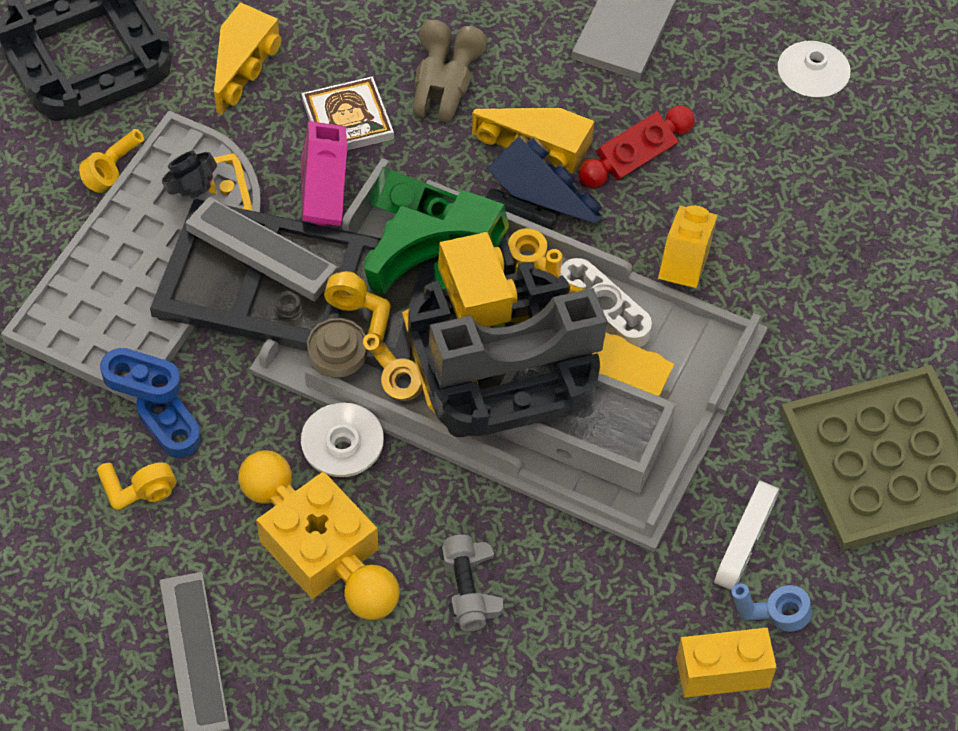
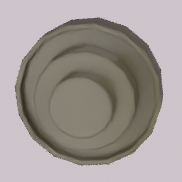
M335 318L323 321L310 332L308 337V359L313 368L323 375L333 378L346 377L357 372L366 360L368 351L363 345V339L366 335L360 326L350 320Z

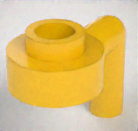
M133 129L112 145L105 154L95 152L83 160L79 166L83 184L94 192H107L119 177L116 163L144 141L143 134L138 129Z
M524 228L511 235L508 246L515 267L518 262H534L535 269L546 271L557 278L560 277L562 253L557 249H551L547 252V241L543 234L535 229ZM528 250L533 255L526 256L522 255L521 252Z
M345 271L331 275L324 293L326 301L333 307L341 310L352 311L364 307L373 311L368 334H375L383 341L391 309L390 302L387 299L367 292L366 283L355 273Z
M367 334L363 339V345L384 369L381 383L385 392L397 401L405 402L416 398L423 389L417 365L408 359H396L377 335ZM405 374L411 377L410 385L407 388H399L397 384L399 377Z
M163 462L148 465L137 471L131 479L132 485L125 489H122L112 463H104L97 468L110 505L116 510H121L139 499L148 500L149 502L164 500L171 494L172 489L177 483L171 466Z

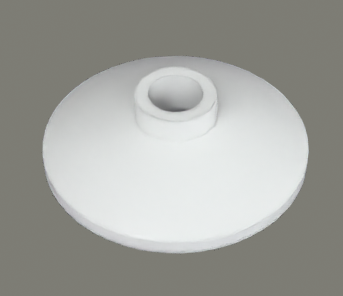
M819 41L795 43L783 51L778 61V73L782 81L791 90L804 96L826 97L842 90L850 78V65L846 57L837 48Z
M334 403L322 407L309 417L301 433V447L308 463L317 471H324L327 475L333 477L354 476L367 470L379 458L384 443L383 429L376 416L368 409L353 403ZM342 441L348 442L351 445L346 449L336 448V445Z

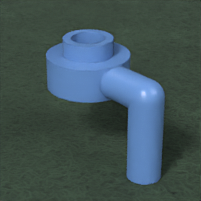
M743 583L734 585L731 590L739 617L744 621L771 619V622L778 629L792 632L805 627L812 618L813 610L810 598L800 587L793 585L782 586L769 596L767 602L753 603L749 589ZM787 609L798 611L793 615H783Z

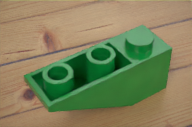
M382 167L369 203L394 214H397L400 207L404 206L443 220L446 207L449 203H454L458 195Z

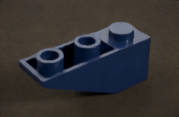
M518 136L487 168L514 197L593 223H601L605 219L599 213L602 209L601 204L587 191L582 195L572 185L576 181L574 176L561 164L555 167L546 158L550 153L548 149L534 136L530 140L527 137Z

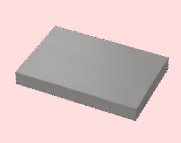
M598 0L572 51V59L641 80L676 5V0Z

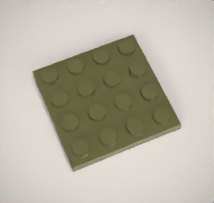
M932 365L781 404L779 413L841 551L958 519V417Z

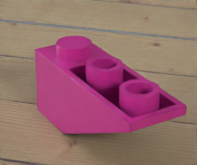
M308 121L301 155L302 221H309L319 226L329 224L341 226L347 156L345 126Z

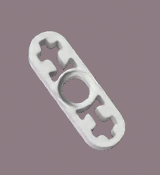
M573 258L561 266V275L569 283L585 290L594 288L597 298L607 296L615 301L616 305L613 308L603 310L608 321L606 328L608 334L621 336L628 343L637 347H642L648 342L652 326L649 314L594 265L585 259ZM573 275L576 278L584 276V283L579 279L571 281L570 276ZM626 323L631 327H634L638 324L640 326V331L638 332L636 329H631L630 331H627Z
M759 481L720 564L714 581L715 584L732 590L733 586L739 583L752 555L751 551L756 539H759L776 502L779 488Z

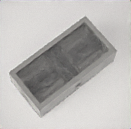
M548 364L506 373L500 385L549 374L551 371ZM599 373L593 402L588 408L569 416L493 434L641 494L672 426L676 403Z

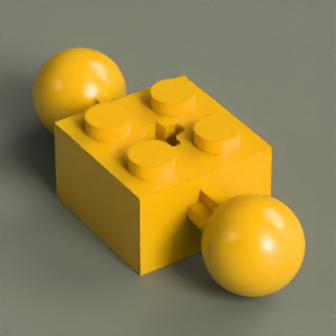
M270 450L257 451L249 455L241 464L238 474V481L242 492L256 503L274 504L272 509L256 519L259 541L311 599H314L342 578L346 583L344 590L346 603L355 615L366 620H378L388 616L395 609L399 601L400 588L398 581L393 573L385 567L364 565L362 563L379 550L377 527L324 471L295 491L291 487L292 471L290 465L283 456Z

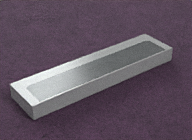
M208 197L185 222L186 230L314 302L326 290L329 277L338 273V268L334 264L211 197Z
M197 572L161 579L160 586L184 731H230L203 573Z

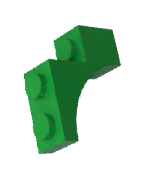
M461 190L455 202L449 203L446 207L443 220L401 206L395 217L387 221L383 230V237L375 250L372 249L365 258L363 269L370 289L385 295L391 285L410 268L425 260L439 256V245L443 241L488 232L493 247H498L509 228L504 204Z

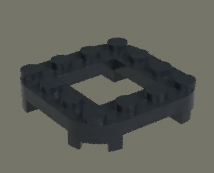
M11 0L7 3L8 10L0 18V45L4 56L33 106L52 121L80 117L154 87L170 74L171 55L167 34L165 31H160L141 0H36L26 5H23L21 0ZM105 14L129 55L67 80L64 73L58 71L40 39Z
M534 262L518 263L517 273L505 275L506 280H513L517 291V303L512 305L511 319L526 315L532 318L541 312L553 297L569 294L570 285L563 275L557 278L546 271L534 269ZM439 281L432 282L424 286V293L413 302L409 309V342L434 412L438 419L447 427L451 435L462 438L493 434L569 416L588 408L592 404L600 370L598 353L548 363L551 371L549 374L479 390L476 381L440 389L428 355L430 325L457 319L447 290L441 288Z

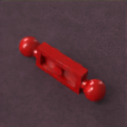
M677 105L667 112L664 121L659 112H655L601 145L595 151L600 160L588 159L580 165L578 170L579 181L589 189H597L603 186L607 181L608 173L616 181H619L674 147L679 142L674 134L684 135L692 130L695 124L694 113L687 106Z

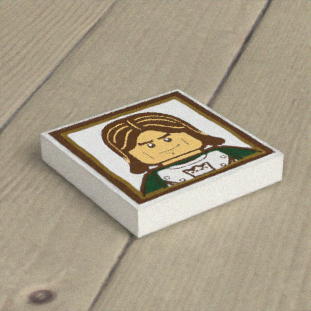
M373 76L301 93L302 102L309 121L346 127L347 150L394 139V131Z

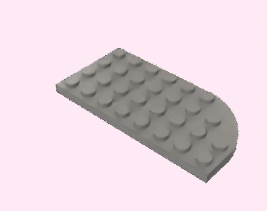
M168 111L1 333L3 342L136 403L137 397L112 390L106 386L100 370L102 358L113 349L128 348L169 362L173 360L196 326L152 317L150 307L194 199L205 201L208 197H211L224 205L244 208L233 164H227V161L217 163L218 166L212 173L214 177L209 182L211 184L214 180L217 195L209 191L195 198H191L190 195L181 196L179 193L172 195L167 192L162 184V178L170 171L168 169L169 163L186 152L195 151L196 154L210 152L213 158L234 153L241 161L252 211L261 212V196L257 176L246 155L233 141L222 133ZM224 180H231L235 185L228 196L220 192L219 185ZM199 238L175 300L210 307L241 261ZM123 371L118 373L117 376H126L129 372Z

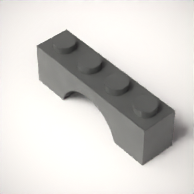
M594 288L553 297L548 305L537 315L522 323L508 327H485L478 324L472 316L430 325L428 355L441 389L600 352L603 350L608 321Z

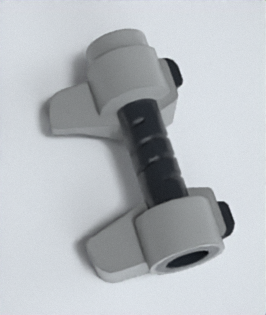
M464 534L454 535L444 540L443 545L438 549L439 556L443 560L445 571L455 573L459 593L452 597V603L448 605L449 612L453 616L454 622L460 623L461 630L476 631L482 629L486 625L485 619L499 617L503 610V598L476 593L471 569L481 562L494 557L492 547L486 542L473 543L472 538Z

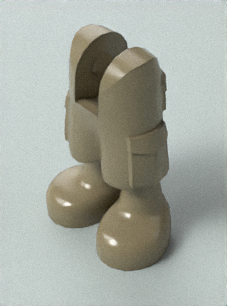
M428 20L422 24L419 32L420 41L428 52V57L425 60L423 59L418 65L414 78L416 92L413 113L416 117L426 119L431 99H440L439 122L449 123L456 113L460 100L463 99L468 90L472 77L468 65L484 53L487 37L482 30L476 27L464 26L460 28L454 43L453 60L444 65L451 49L452 33L445 23L439 20Z

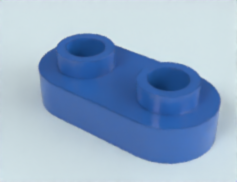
M128 348L113 349L101 360L100 370L103 381L112 390L154 403L168 402L174 399L180 392L181 380L178 368L167 360ZM120 372H129L126 376H117ZM159 383L167 384L163 387H155Z
M177 396L165 403H154L137 398L136 407L140 421L167 455L183 458L192 455L199 448L201 443L199 425ZM156 407L165 408V411L161 414H153L151 412ZM178 435L187 437V440L183 442L173 441Z

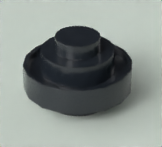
M195 151L186 152L169 163L168 169L170 171L162 178V184L169 194L179 193L181 196L190 195L191 198L198 197L210 189L211 185L209 182L213 179L212 173L218 165L210 152L196 154Z

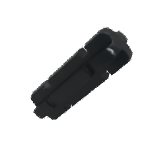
M494 188L488 191L485 198L504 204L506 212L550 230L554 229L557 223L556 212L544 207L542 211L538 210V205L509 195L507 198L505 197L506 193Z

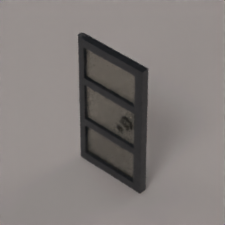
M193 200L185 222L204 203V200ZM228 206L334 264L338 268V273L348 271L357 274L366 283L367 292L387 299L391 304L383 342L396 359L411 360L413 351L402 312L411 308L413 302L424 293V286L436 281L434 264L438 262L439 256L425 260L410 268L391 285L384 295L370 289L363 269L367 254L372 249L375 250L381 238ZM185 223L150 307L152 317L261 341L271 339L278 342L279 345L308 351L307 340L310 332L319 323L328 319L343 318L353 321L367 335L373 311L364 307L352 311L335 308L326 301L325 291L314 302L186 230ZM368 351L364 363L382 367Z

